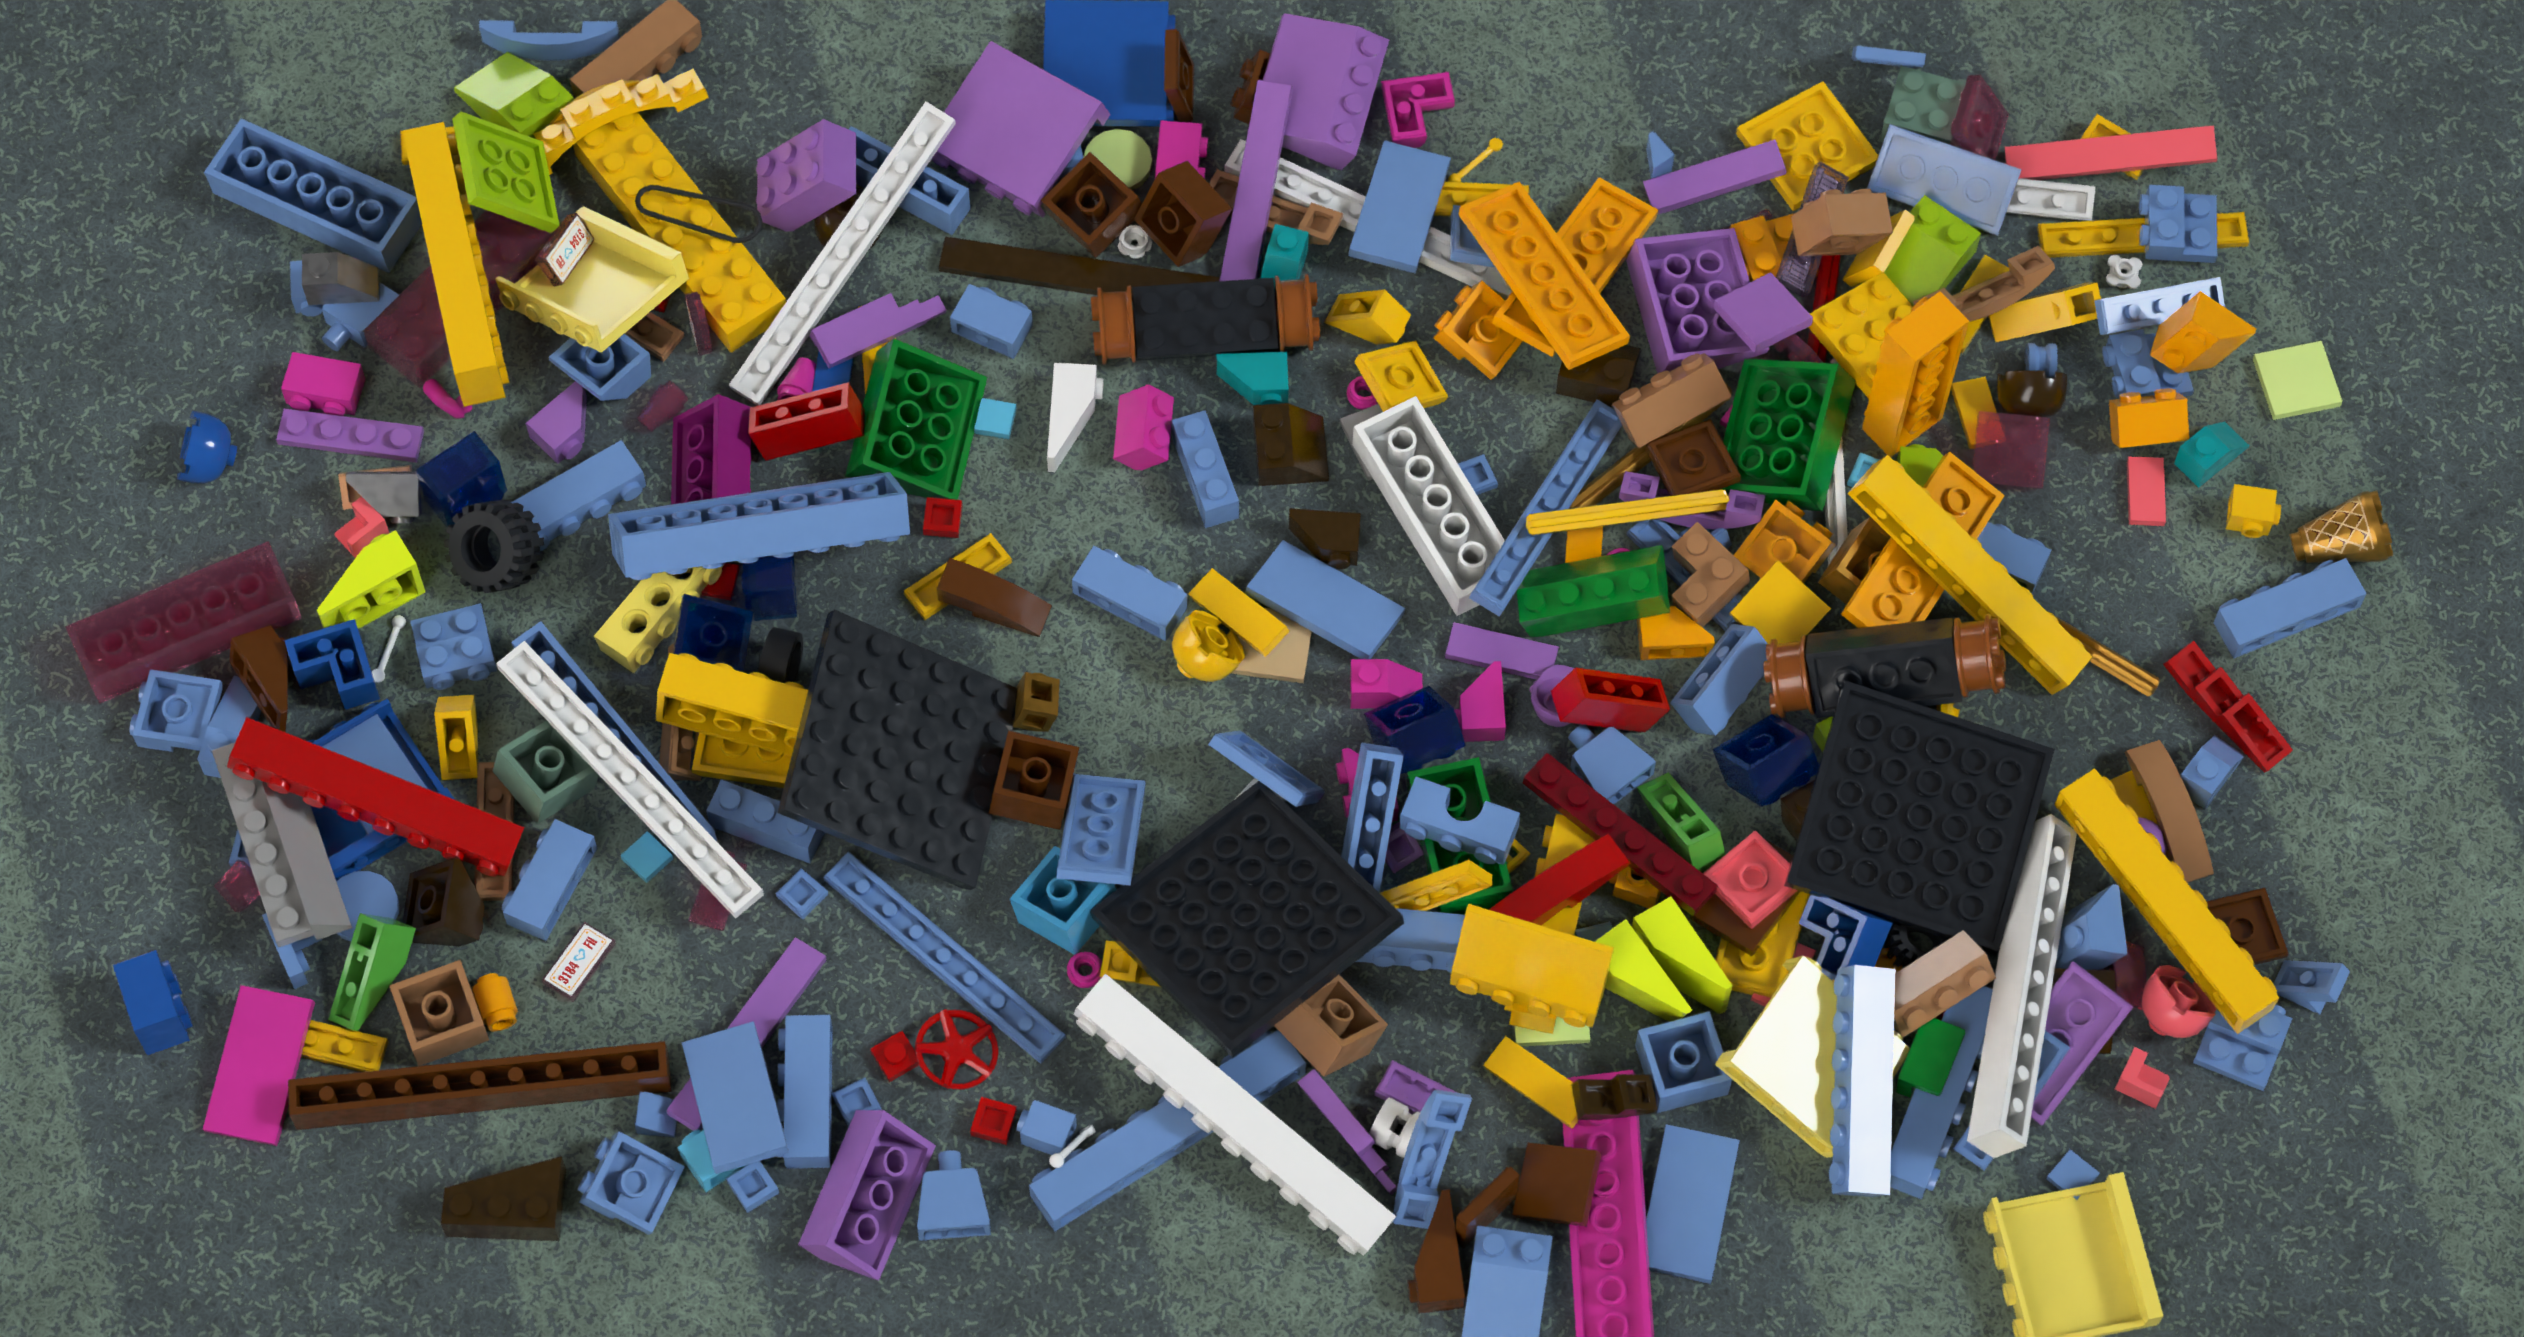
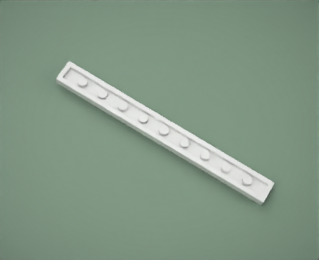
M928 102L923 104L730 382V389L757 406L763 403L810 335L811 329L815 328L955 126V119Z
M1242 139L1239 141L1225 164V172L1240 176L1246 141ZM1280 157L1273 195L1307 208L1312 202L1343 213V218L1339 225L1355 232L1366 197ZM1430 226L1420 263L1472 287L1482 280L1506 301L1512 290L1497 268L1450 261V235Z
M525 641L496 663L498 670L735 918L764 895L763 889Z

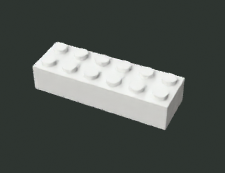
M1415 396L1355 425L1352 445L1456 616H1459L1479 606L1469 596L1505 540Z

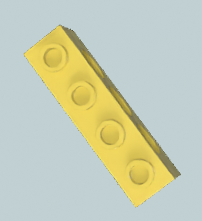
M702 566L688 568V571L682 574L653 573L650 578L641 580L594 635L600 650L632 673H635L641 665L649 662L654 654V649L659 643L674 632L677 622L681 617L697 605L702 594L701 591L707 584L712 585L719 579L723 566L715 569H705ZM691 573V575L688 578L682 580L679 579V577L683 574ZM662 600H668L666 604L662 606H656L658 602ZM639 627H646L639 633H633Z

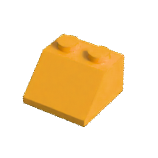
M2200 291L2158 326L2150 356L2177 374L2215 367L2256 333V328Z

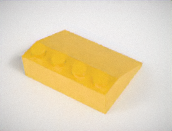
M1468 904L1453 962L1450 984L1456 986L1457 990L1465 994L1475 995L1480 993L1490 996L1493 1001L1502 1005L1511 1006L1513 1003L1526 1006L1529 1012L1538 1016L1556 1015V1017L1563 1018L1565 1023L1574 1027H1584L1585 1025L1593 1027L1606 987L1614 947Z

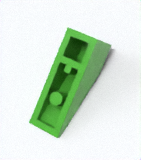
M1669 772L1637 787L1639 794L1673 851L1701 873H1704L1725 855L1720 830Z
M359 914L328 1020L354 1031L360 1029L389 988V985L392 984L406 964L416 928L392 918Z

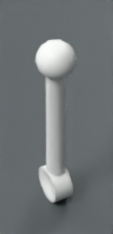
M397 615L392 619L393 629L378 668L372 671L375 683L384 681V670L398 633L406 625V619L401 615Z
M1093 1125L1082 1129L1079 1132L1080 1134L1060 1153L1051 1155L1050 1165L1054 1168H1060L1064 1164V1159L1086 1138L1096 1132Z

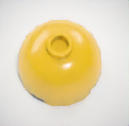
M1194 610L1181 621L1173 637L1172 649L1177 661V667L1184 676L1200 681L1215 682L1234 672L1244 659L1245 653L1237 636L1231 630L1226 635L1218 627L1222 621L1205 611Z

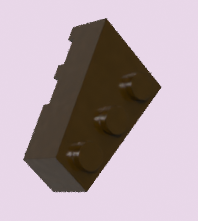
M562 1156L445 1187L441 1226L446 1237L560 1241L566 1167Z

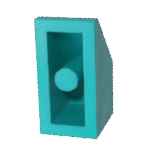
M1275 224L1265 254L1261 278L1274 279V276L1278 275L1280 281L1300 279L1308 253L1309 232Z
M1287 352L1216 354L1217 375L1252 405L1288 403Z
M2226 422L2211 424L2203 427L2180 446L2174 464L2199 488L2249 448L2250 445Z

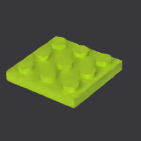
M459 112L452 120L468 204L549 233L557 229L560 224L543 141L465 112Z

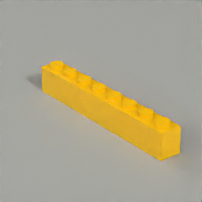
M1888 454L1873 464L1847 493L1976 621L1985 620L1986 614H1991L1992 618H1999L2001 628L1999 644L2051 695L2069 686L2093 657L2085 650L2080 640L2072 637L2059 624L2058 619L2052 613L2047 612L2033 598L2032 593L2028 589L2020 586L2008 574L2004 565L1995 561L1982 548L1981 543L1976 538L1970 536L1957 523L1955 517L1943 510L1931 498L1930 493L1924 487L1918 485L1905 472L1904 467L1899 462L1893 460Z
M2094 768L2062 789L2054 804L2055 807L2233 1030L2238 1034L2270 1013L2279 999L2273 982L2268 977L2261 976L2254 967L2253 959L2248 951L2237 946L2230 937L2231 934L2227 925L2221 919H2216L2208 910L2207 902L2203 895L2197 890H2192L2184 880L2181 868L2174 861L2170 862L2163 854L2157 838L2152 833H2147L2138 823L2139 819L2133 808L2127 804L2124 805L2118 798L2112 782L2107 777L2101 776Z

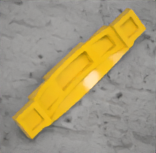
M694 69L679 74L664 83L658 74L642 81H623L621 79L617 82L598 86L576 97L560 109V112L546 128L533 135L535 139L543 141L549 174H553L550 167L566 150L584 136L606 123L629 114L654 108L675 107L676 111L680 112L709 97Z

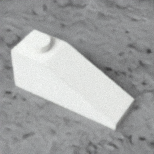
M1054 363L1047 451L1048 472H1055L1094 413L1096 399H1103V378H1097L1096 365Z

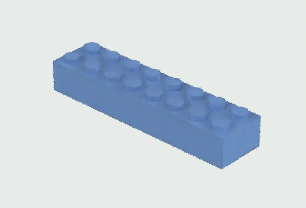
M890 472L608 514L612 555L625 577H630L634 580L647 579L653 573L660 572L682 574L687 572L688 568L699 566L705 569H715L723 566L725 562L753 563L758 561L759 557L771 555L776 558H787L793 556L794 552L797 551L825 552L830 549V546L858 547L869 540L878 539L882 542H891L898 540L902 535L910 534L907 493Z

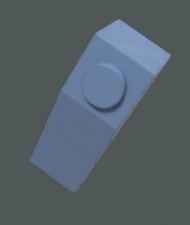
M233 676L205 732L197 760L204 775L221 778L212 750L235 743L246 717L258 721L261 713L260 708L238 676Z

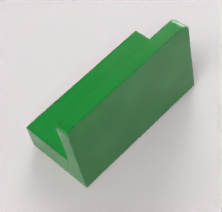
M1936 1018L1919 1027L1899 1074L1896 1093L1911 1098L1914 1088L1940 1096L1965 1037V1029Z

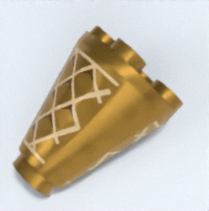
M2362 492L2299 527L2298 532L2290 534L2297 562L2305 559L2307 563H2322L2328 560L2337 562L2347 558L2348 562H2381L2387 560L2388 557H2392V539L2387 522L2383 523L2382 506L2378 492Z

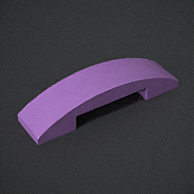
M1625 471L1619 498L1626 502L1670 495L1667 490L1659 489L1660 477ZM1730 489L1726 510L1662 518L1659 520L1686 527H1692L1698 522L1705 529H1730L1749 526L1761 521L1765 495Z

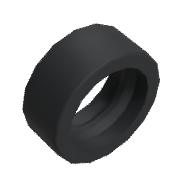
M773 627L769 631L763 646L758 673L766 675L770 680L781 683L796 682L803 652L802 633Z

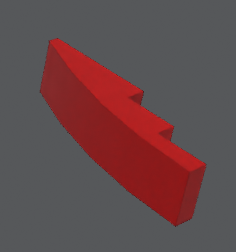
M2195 641L2188 643L2163 663L2186 694L2264 773L2293 751L2250 693L2243 695L2222 667L2215 669Z
M1608 833L1543 871L1489 910L1537 925H1543L1568 905L1571 908L1576 906L1631 863Z

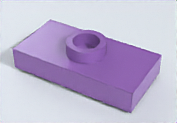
M1392 1060L1375 1090V1096L1384 1101L1392 1098L1408 1106L1409 1113L1414 1114L1416 1112L1421 1113L1426 1101L1435 1089L1458 1092Z

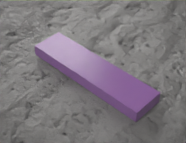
M1775 139L1643 181L1650 205L1658 209V214L1785 175L1786 168Z

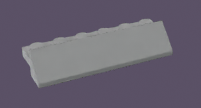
M235 743L212 750L278 948L313 935L316 940H320L351 929L352 926L311 806L305 803L301 796L291 792L281 794L270 789L266 782L256 778L245 780L236 776L232 772L233 769L227 767L229 756Z

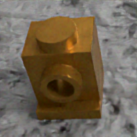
M1024 673L1017 685L1013 727L1036 732H1048L1058 716L1060 679L1048 677L1042 673Z

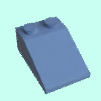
M1477 1225L1462 1337H1539L1553 1236Z

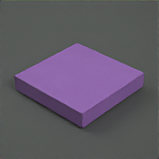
M1771 272L1715 299L1713 305L1714 310L1754 353L1811 326L1813 320L1809 312Z

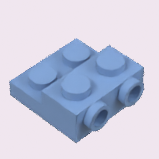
M2149 185L2147 193L2141 194L2139 201V215H2145V225H2141L2139 244L2140 246H2145V259L2215 263L2217 259L2216 195L2184 194V187Z
M2140 329L2109 335L2106 346H2103L2102 354L2106 367L2112 366L2115 377H2112V389L2116 398L2120 394L2128 392L2141 393V397L2154 395L2155 390L2164 388L2176 389V393H2180L2185 397L2192 395L2194 389L2188 372L2177 374L2150 356L2156 333L2145 335L2144 330Z
M481 603L410 621L426 688L433 687L437 690H443L453 686L454 681L466 678L472 681H479L487 678L491 672L497 671Z
M150 669L147 682L143 681L140 685L139 702L141 704L139 712L132 716L130 722V735L133 736L137 747L173 752L174 747L200 751L207 726L220 701L223 689L221 680Z
M2275 1005L2270 1013L2237 1034L2221 1013L2216 1010L2214 1012L2216 1015L2207 1025L2193 1063L2264 1091L2292 1018L2285 1016L2286 1011L2284 1008Z
M619 1131L610 1140L605 1137L598 1146L594 1157L600 1161L594 1173L588 1170L578 1186V1191L583 1193L579 1203L611 1220L616 1217L649 1235L653 1232L685 1166Z

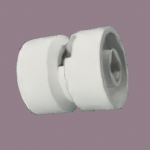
M1388 1098L1380 1109L1369 1135L1374 1139L1376 1145L1386 1150L1394 1147L1396 1148V1155L1404 1158L1420 1112L1410 1114L1408 1106ZM1398 1124L1404 1125L1400 1136L1394 1133Z

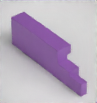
M889 293L811 329L810 338L814 345L817 346L827 367L830 369L926 324L927 321L946 313V308L939 295L923 303H919L917 299L899 308L892 294Z
M1311 1070L1297 1083L1389 1194L1392 1195L1397 1191V1187L1385 1174L1389 1167L1372 1148V1145L1376 1142L1316 1070Z

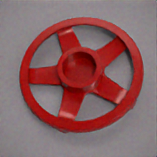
M945 1009L930 1017L922 1025L916 1038L915 1053L920 1068L929 1079L940 1086L961 1090L975 1087L990 1076L998 1059V1043L991 1025L987 1024L980 1017L963 1010ZM952 1017L969 1020L979 1026V1028L966 1035H960ZM941 1020L945 1040L941 1042H922L927 1030ZM986 1036H988L992 1044V1059L989 1066L972 1050ZM923 1053L941 1055L945 1061L941 1079L929 1070L924 1062ZM964 1063L982 1074L975 1080L967 1083H952L958 1067Z

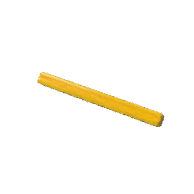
M1719 489L1532 513L1526 517V528L1529 534L1538 535L1726 510L1729 496H1727L1726 490Z

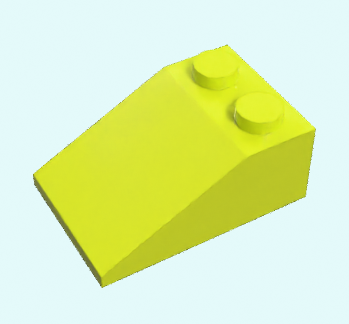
M396 530L389 534H381L375 537L369 545L363 547L318 607L317 613L323 628L355 619L359 629L426 592L417 564Z
M1670 896L1633 918L1632 928L1675 987L1717 1013L1725 1012L1733 985L1673 898Z
M1626 919L1595 941L1614 947L1606 989L1669 1022L1681 1019L1692 1011L1686 1000Z

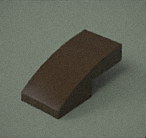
M1617 1074L1611 1080L1578 1079L1572 1084L1578 1120L1631 1117L1654 1113L1658 1110L1651 1075Z

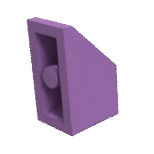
M576 381L526 422L529 437L557 464L565 458L572 459L580 452L584 442L587 396L585 388Z

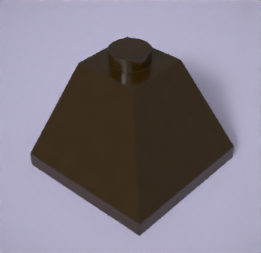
M452 858L410 873L402 923L416 928L412 943L461 947L479 941L483 930L485 906L461 860Z

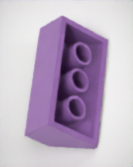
M856 1110L798 1245L821 1260L879 1280L936 1145L884 1110Z

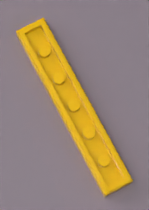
M2218 213L2217 248L2248 247L2249 238L2245 213ZM2145 218L2043 223L2037 226L2039 246L2049 258L2145 252V246H2140L2139 244L2140 227L2145 225Z

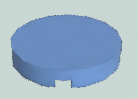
M355 871L341 877L337 881L352 926L351 929L337 933L342 939L352 941L360 913L397 919L399 914L398 896L392 883L382 875L371 871Z

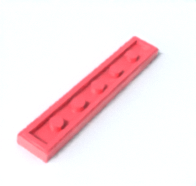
M2213 125L2005 147L2006 164L2022 169L2019 179L2046 180L2217 162V152Z

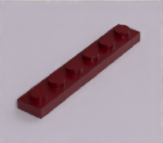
M1548 753L1523 777L1522 784L1594 840H1598L1609 833L1630 861L1629 867L1667 897L1671 896L1676 904L1693 917L1716 893L1718 888L1716 883Z

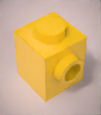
M2234 484L2228 500L2225 529L2240 531L2243 536L2248 538H2259L2262 535L2268 536L2272 525L2278 526L2281 516V504H2276L2277 490Z

